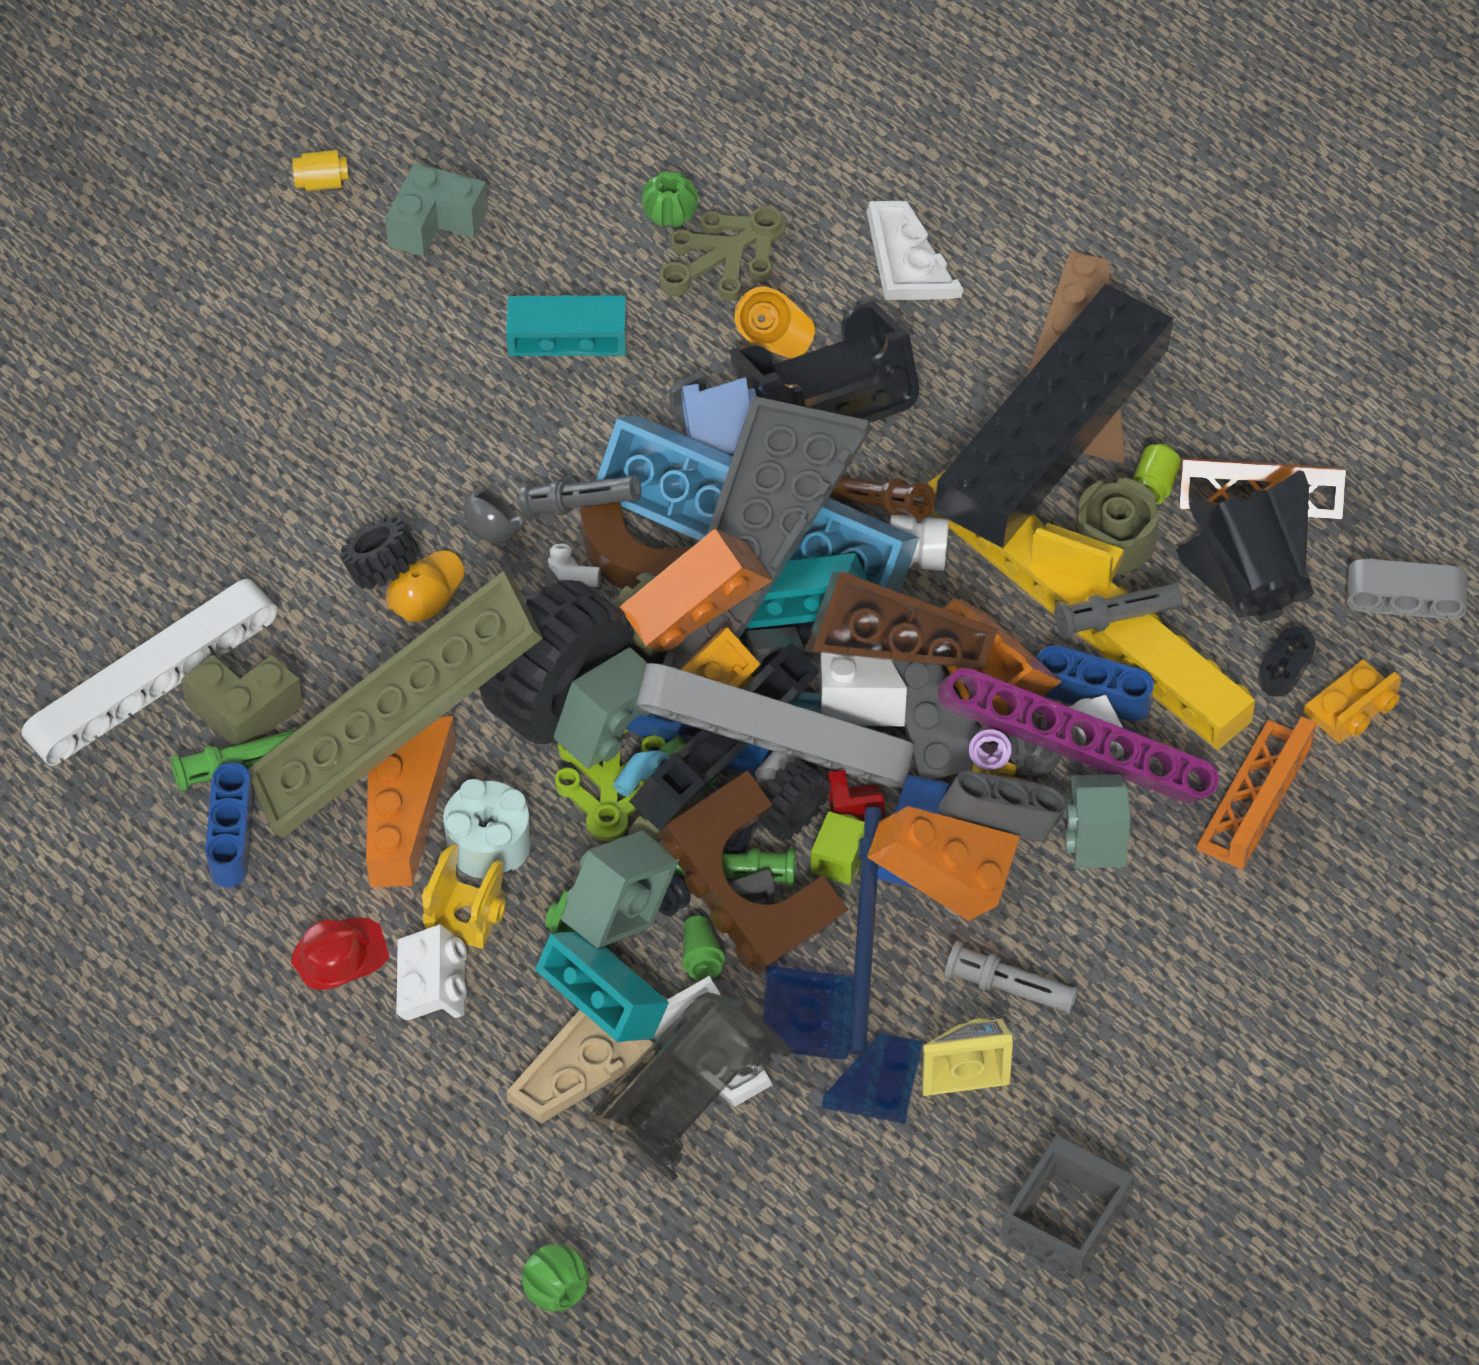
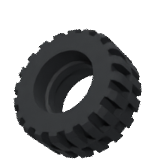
M559 580L557 583H549L542 587L541 592H534L526 598V605L543 639L479 687L485 707L534 744L558 743L553 736L571 683L627 648L634 649V632L625 613L585 583L574 580Z

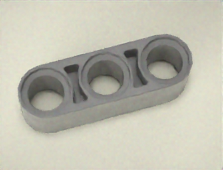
M1359 559L1351 563L1348 568L1347 605L1350 609L1362 612V609H1366V612L1393 615H1403V612H1407V616L1444 619V616H1448V619L1455 620L1464 616L1467 611L1468 577L1463 569L1450 565Z

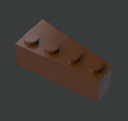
M838 571L832 572L804 652L984 669L998 629L851 574Z

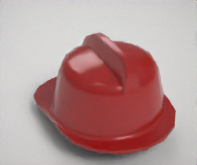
M361 917L343 919L341 921L326 919L316 922L307 929L293 950L291 964L307 987L329 990L373 973L381 968L390 956L379 923Z

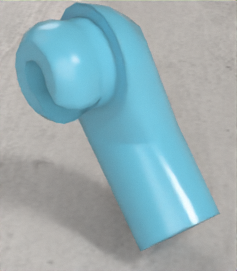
M662 751L636 753L631 757L612 784L613 788L621 795L629 797L639 782L647 780L671 757L670 754Z

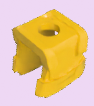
M451 845L440 854L438 864L428 885L423 890V923L425 929L441 924L460 938L464 944L483 949L494 923H500L506 907L505 893L501 890V883L504 877L503 862L497 860V862L492 863L480 888L458 882L456 877L458 846ZM461 907H472L471 918L468 923L460 922L455 917V913Z

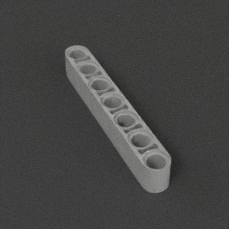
M646 664L636 703L637 708L651 714L836 771L845 770L846 774L890 787L903 788L909 774L915 748L913 743L660 664Z

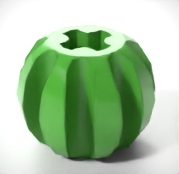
M665 170L659 172L656 177H651L646 182L642 191L641 204L646 217L653 220L654 224L662 228L665 225L677 228L683 225V221L687 222L692 219L697 210L699 196L694 182L687 179L686 175L679 171L667 172Z
M548 1244L537 1250L528 1259L521 1273L522 1285L528 1299L544 1311L563 1312L571 1308L583 1297L590 1282L589 1271L583 1257L572 1248L562 1244Z

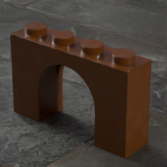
M747 770L666 824L658 837L661 840L659 844L674 859H679L678 865L686 875L685 883L688 889L696 898H702L711 910L710 918L715 927L721 933L727 932L736 945L735 952L738 959L746 968H752L759 975L838 921L848 909L824 875L785 901L770 905L750 902L738 895L729 885L722 868V853L725 843L762 818L772 807V803Z

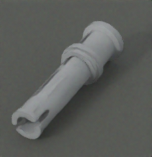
M960 941L955 942L944 973V977L952 979L955 976L976 983L980 990L990 991L994 987L1027 1000L1064 1011L1067 1014H1070L1078 993V988L1070 987L1001 963V958L997 954L990 953L987 956L964 948L963 943ZM1017 982H1021V983L1030 985V986H1032V987H1029V986H1026V985H1023V984H1020V983H1017Z

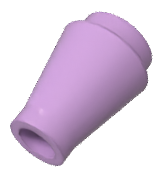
M985 725L972 738L969 745V755L973 763L979 768L996 770L1008 762L1011 756V744L1001 731ZM995 741L996 743L987 745L984 742Z

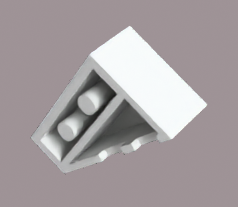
M818 653V665L821 671L819 673L820 714L858 726H905L907 687L891 660Z

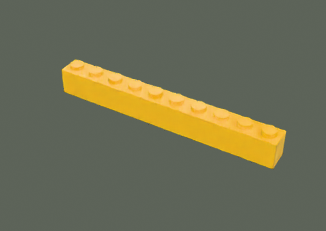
M947 469L927 483L933 488L935 497L937 481ZM933 508L931 514H933L936 518L947 519L935 513ZM1031 514L1004 548L950 520L948 522L949 529L1053 615L1057 602L1064 601L1066 604L1088 600V597L1094 594L1101 595L1104 599L1128 594L1127 590L1121 586L1114 585L1112 582L1107 590L1031 563L1033 535L1037 528L1043 530L1045 528L1035 515ZM1155 613L1112 622L1108 628L1100 632L1094 629L1076 632L1077 635L1106 659L1146 671L1154 682L1152 697L1217 751L1252 722L1255 699L1243 685L1235 684L1224 675L1214 661L1205 659L1197 653L1183 636L1175 635L1164 626Z

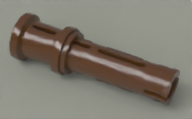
M843 475L831 493L832 498L837 501L879 506L888 514L901 515L907 513L910 517L916 519L928 517L935 505V493L929 484L917 482L909 485L905 480L896 478L882 483L850 478ZM914 497H922L924 500L918 501L913 499Z

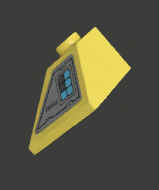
M978 1018L965 1024H958L923 1046L922 1067L923 1096L1010 1085L1013 1040L1003 1019L989 1020Z

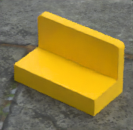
M1047 523L1044 530L1037 528L1033 535L1031 563L1108 590L1123 560L1124 549Z

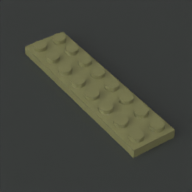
M502 571L247 769L251 784L273 833L284 838L543 639L512 576Z

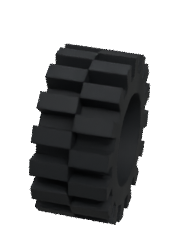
M393 516L389 520L386 517L380 518L378 524L372 521L367 524V529H358L355 532L357 534L356 537L350 536L346 540L348 545L342 546L340 559L356 585L364 589L367 586L368 589H374L377 583L381 587L386 585L387 580L390 578L392 581H395L399 578L398 573H406L409 570L408 564H415L417 561L415 556L420 554L419 546L401 518L397 519Z
M797 759L794 763H787L785 770L780 768L776 771V777L774 779L770 778L766 782L768 786L762 791L772 803V807L757 822L780 841L792 839L794 833L796 835L802 831V827L804 825L807 827L812 823L810 819L813 816L817 817L821 810L818 808L825 805L827 801L825 796L830 792V788H828L829 782L803 760Z

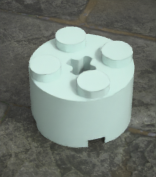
M478 779L465 781L461 785L460 790L448 801L443 815L447 848L451 845L458 846V862L456 866L465 874L483 879L492 863L497 862V860L503 862V873L511 869L512 871L515 870L526 860L531 848L529 813L524 795L520 791L500 782L480 781Z

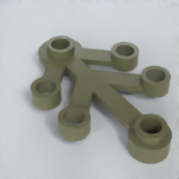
M771 206L756 208L750 217L722 215L717 211L705 212L701 216V230L705 234L691 233L684 229L676 230L670 236V247L677 254H687L692 249L711 251L687 266L678 262L665 264L659 272L661 290L670 296H680L689 290L690 282L725 261L723 278L718 282V294L726 301L738 299L741 295L739 275L743 249L756 242L755 258L749 262L748 266L749 276L757 282L768 280L772 275V264L769 260L771 245L773 241L781 238L785 232L786 223L784 217L779 210ZM709 221L718 222L716 225H708L706 223ZM723 229L742 231L735 236L718 235ZM678 240H686V241H688V242L685 243V244H678V243H676V241H678ZM757 267H763L766 270L758 272L754 269ZM726 286L735 287L732 291L725 290L724 288Z

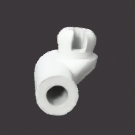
M555 544L551 547V557L548 558V564L559 580L581 581L589 587H600V567L579 566L574 558L571 557V547L566 544Z

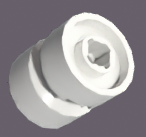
M891 515L890 525L920 537L910 567L914 562H918L921 569L944 571L949 519L926 517L922 523H917L916 519L910 516Z

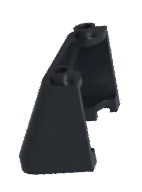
M875 301L857 306L847 312L841 323L843 341L773 365L769 351L757 343H749L729 350L735 374L738 379L746 377L748 389H755L756 397L868 420L871 423L909 409L914 405L919 396V383L910 335Z

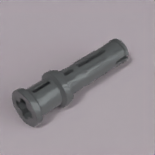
M634 475L570 484L564 479H557L550 485L536 486L534 483L523 484L520 489L519 502L524 516L527 519H535L543 513L555 512L557 515H567L575 507L638 501L641 497L642 489L639 478Z
M1176 583L1105 599L1101 595L1094 594L1090 595L1088 600L1066 604L1064 601L1057 602L1054 608L1055 622L1061 637L1068 639L1073 636V633L1090 629H1094L1097 632L1104 631L1112 622L1172 609H1180V606H1182V595Z

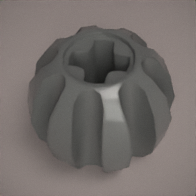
M1032 716L1033 725L1037 729L1045 731L1047 728L1046 718ZM1004 732V735L1011 744V756L1008 762L1017 766V775L1040 778L1045 773L1053 771L1059 764L1062 757L1061 754Z

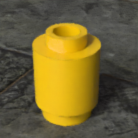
M338 150L301 153V157L292 158L296 189L305 188L306 192L342 188L341 180H349L346 157H339Z

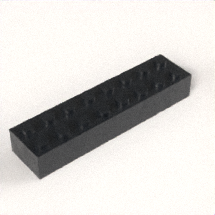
M1105 284L937 481L934 512L1004 548L1168 351L1174 318Z

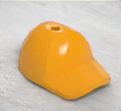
M766 286L752 288L741 297L736 305L734 312L736 328L750 343L761 344L768 351L790 359L803 355L810 347L815 335L813 321L786 295L778 290ZM759 315L764 317L763 322L758 321Z
M442 550L432 553L422 560H417L415 564H408L409 570L406 573H398L399 578L395 581L391 580L386 590V604L390 610L392 609L406 621H423L435 616L447 605L464 579L465 572L460 558L451 551Z

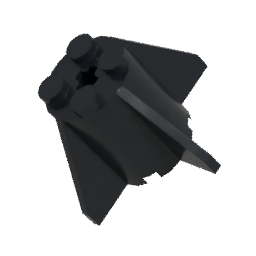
M1302 470L1293 473L1269 490L1252 491L1253 499L1240 502L1238 495L1220 504L1198 499L1188 502L1192 515L1203 530V533L1176 549L1179 559L1184 567L1228 604L1239 618L1258 615L1262 622L1275 619L1283 614L1282 608L1293 602L1304 601L1314 594L1306 569L1309 483Z

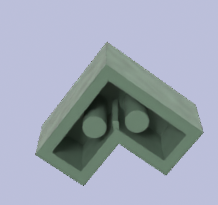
M414 163L385 217L388 247L425 256L438 229L475 238L488 212L486 182Z
M630 647L571 683L553 738L587 769H590L602 760L608 762L613 759L622 747V742L620 741L629 723L640 715L648 716L651 714L636 707L645 667L648 663Z
M1122 774L1071 775L1069 792H1062V796L1067 804V808L1062 814L1063 818H1067V828H1065L1066 854L1074 853L1075 869L1126 867L1131 820L1128 788L1122 784Z

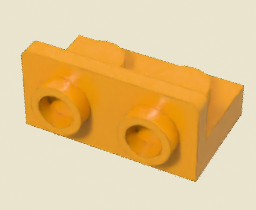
M726 627L722 628L681 670L744 689L754 679L751 673L760 663L731 630Z
M1362 660L1305 704L1304 714L1316 722L1320 728L1340 744L1350 735L1357 737L1362 734L1370 724L1371 718L1379 712L1386 714L1395 707L1400 699L1401 676L1393 672L1385 678L1365 660Z

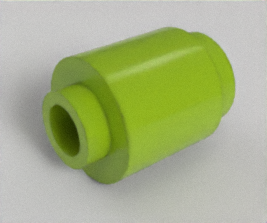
M1166 444L1149 445L1142 452L1132 480L1150 489L1156 498V504L1159 505L1171 493L1181 465V458L1172 447Z

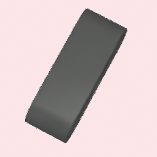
M965 770L958 774L939 803V812L943 816L1020 836L1019 839L1030 841L1045 840L1067 808L1064 797L1053 787Z

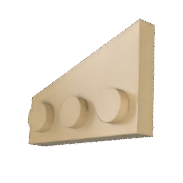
M579 1010L507 1090V1101L542 1124L658 1054L657 1045L650 1040L616 1042Z

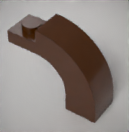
M620 502L580 507L583 542L590 562L594 567L601 568V576L622 590L626 586L634 589L641 582L636 577L642 573L649 572L658 576L693 547L655 549L640 544L629 535L625 528Z

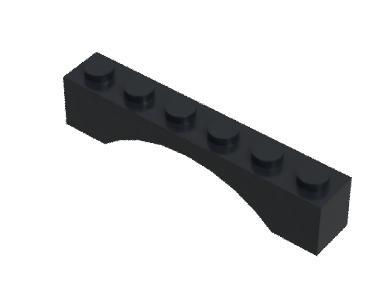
M790 643L743 690L792 704L821 671L797 647ZM702 729L692 740L662 764L629 802L661 831L666 824L684 809L750 744Z

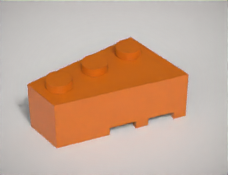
M714 529L623 603L620 609L625 613L626 618L645 646L663 652L677 647L686 636L773 580L747 542Z
M956 598L943 608L998 629L985 668L973 670L1042 697L1062 682L984 611ZM946 666L950 675L958 669H963ZM954 681L962 700H968L969 689L967 685L962 681ZM994 696L992 701L993 708L1000 715L1006 716L1008 713L1007 702L1000 696Z

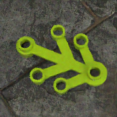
M655 735L648 736L642 741V751L639 753L649 752L648 749L651 747L661 749L666 745V741L662 737ZM558 743L560 758L574 764L600 788L601 796L599 802L583 789L580 784L579 773L572 768H564L556 773L555 788L557 793L563 797L570 798L587 814L586 826L593 837L605 842L618 839L628 828V816L637 810L629 800L647 780L640 781L639 788L633 791L629 797H625L617 802L618 792L613 788L612 784L628 763L627 761L620 767L621 749L610 761L605 762L603 760V767L598 763L587 769ZM564 780L574 781L571 785L561 784ZM603 817L614 818L610 822H603L600 820Z

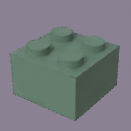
M643 830L625 837H619L615 841L590 848L580 861L581 869L574 886L566 896L567 905L561 920L597 949L651 928L679 859H674L657 841Z

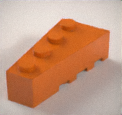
M453 716L440 717L368 772L366 864L370 887L413 886L426 844L428 829L431 821H433L439 793L444 785L447 767L456 745Z

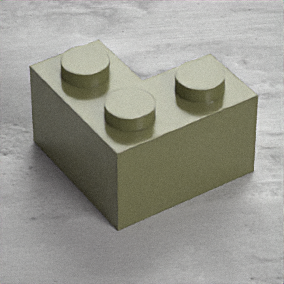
M212 655L181 679L187 707L231 746L263 738L304 706L299 678L273 655H270L241 679Z

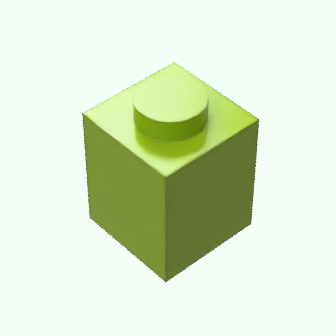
M828 811L811 850V873L818 876L824 875L825 878L851 885L861 863L858 859V843L863 838L864 822L852 815H839Z

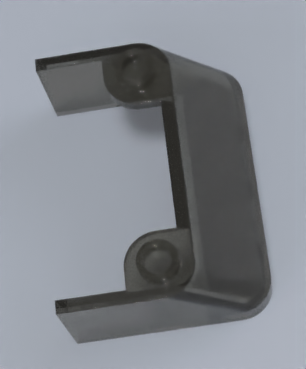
M705 992L695 998L603 1097L591 1112L589 1121L650 1174L672 1183L678 1177L673 1169L682 1159L680 1151L683 1147V1142L679 1138L736 1075L741 1077L748 1074L756 1076L770 1063L771 1053L787 1057L792 1050L744 1001Z

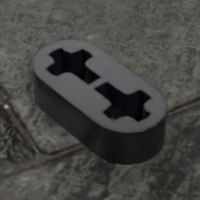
M1290 627L1279 635L1259 668L1258 685L1267 695L1280 697L1289 694L1294 689L1314 655L1315 638L1311 632L1301 627ZM1296 643L1303 645V648H1298L1293 656L1288 655L1289 646H1294ZM1281 667L1285 668L1284 678L1279 677L1277 681L1270 679V675L1274 676Z

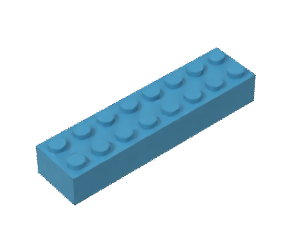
M638 415L617 418L596 480L622 478L630 475L637 476L642 489L640 499L638 501L620 502L621 506L700 541L707 535L733 457ZM828 498L789 561L856 553L868 581L900 593L920 537Z

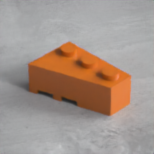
M907 806L879 822L867 857L962 918L972 920L998 906L1020 836Z

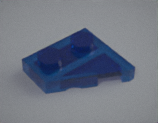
M880 1033L825 1093L822 1108L906 1124L923 1049V1041Z

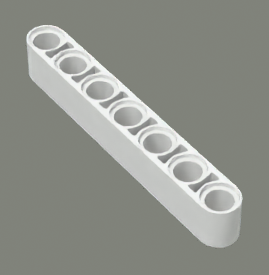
M243 579L33 715L24 724L21 735L47 765L56 766L62 762L60 758L63 757L65 760L94 741L95 738L93 736L97 735L100 737L129 718L128 713L135 714L161 697L163 690L167 693L182 683L181 679L210 656L214 655L217 659L230 651L228 647L235 648L261 631L263 624L266 627L270 625L277 616L278 608L252 580Z

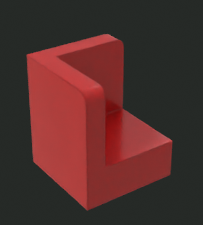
M845 770L828 772V782L830 784L828 786L830 788L828 799L831 812L839 815H852L864 822L865 809L876 807L882 810V820L885 819L884 795L879 794L877 785L848 788Z

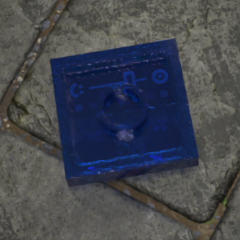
M767 966L764 983L760 1049L831 1059H847L850 1049L853 977Z

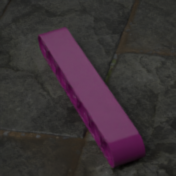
M969 668L958 669L942 680L938 687L940 703L944 708L953 713L1109 774H1122V779L1186 803L1197 802L1210 796L1218 787L1219 776L1217 770L1212 764L1203 759ZM954 681H962L967 685L969 689L968 700H962L956 696L953 690ZM994 696H1000L1007 702L1008 713L1006 716L1000 715L993 708L992 701ZM1033 711H1038L1045 716L1047 720L1045 731L1039 730L1033 725L1031 719ZM1073 726L1079 727L1085 733L1086 742L1084 746H1079L1072 740L1071 728ZM1112 741L1119 743L1123 747L1125 753L1123 761H1118L1111 755L1110 744ZM1150 757H1155L1162 763L1163 774L1161 777L1156 776L1149 769ZM1189 772H1194L1201 779L1202 785L1199 792L1189 786L1187 781Z

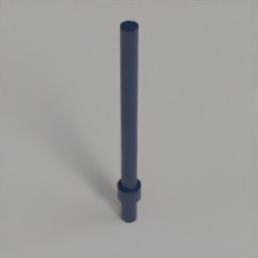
M876 807L865 809L863 838L858 843V859L862 862L849 1053L855 1055H865L867 1047L879 865L867 856L878 824L882 820V810Z

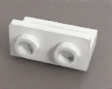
M441 924L398 939L396 1014L404 1020H411L440 1009L445 1010L454 1018L464 1016V999L467 994L465 985L467 951L464 942Z

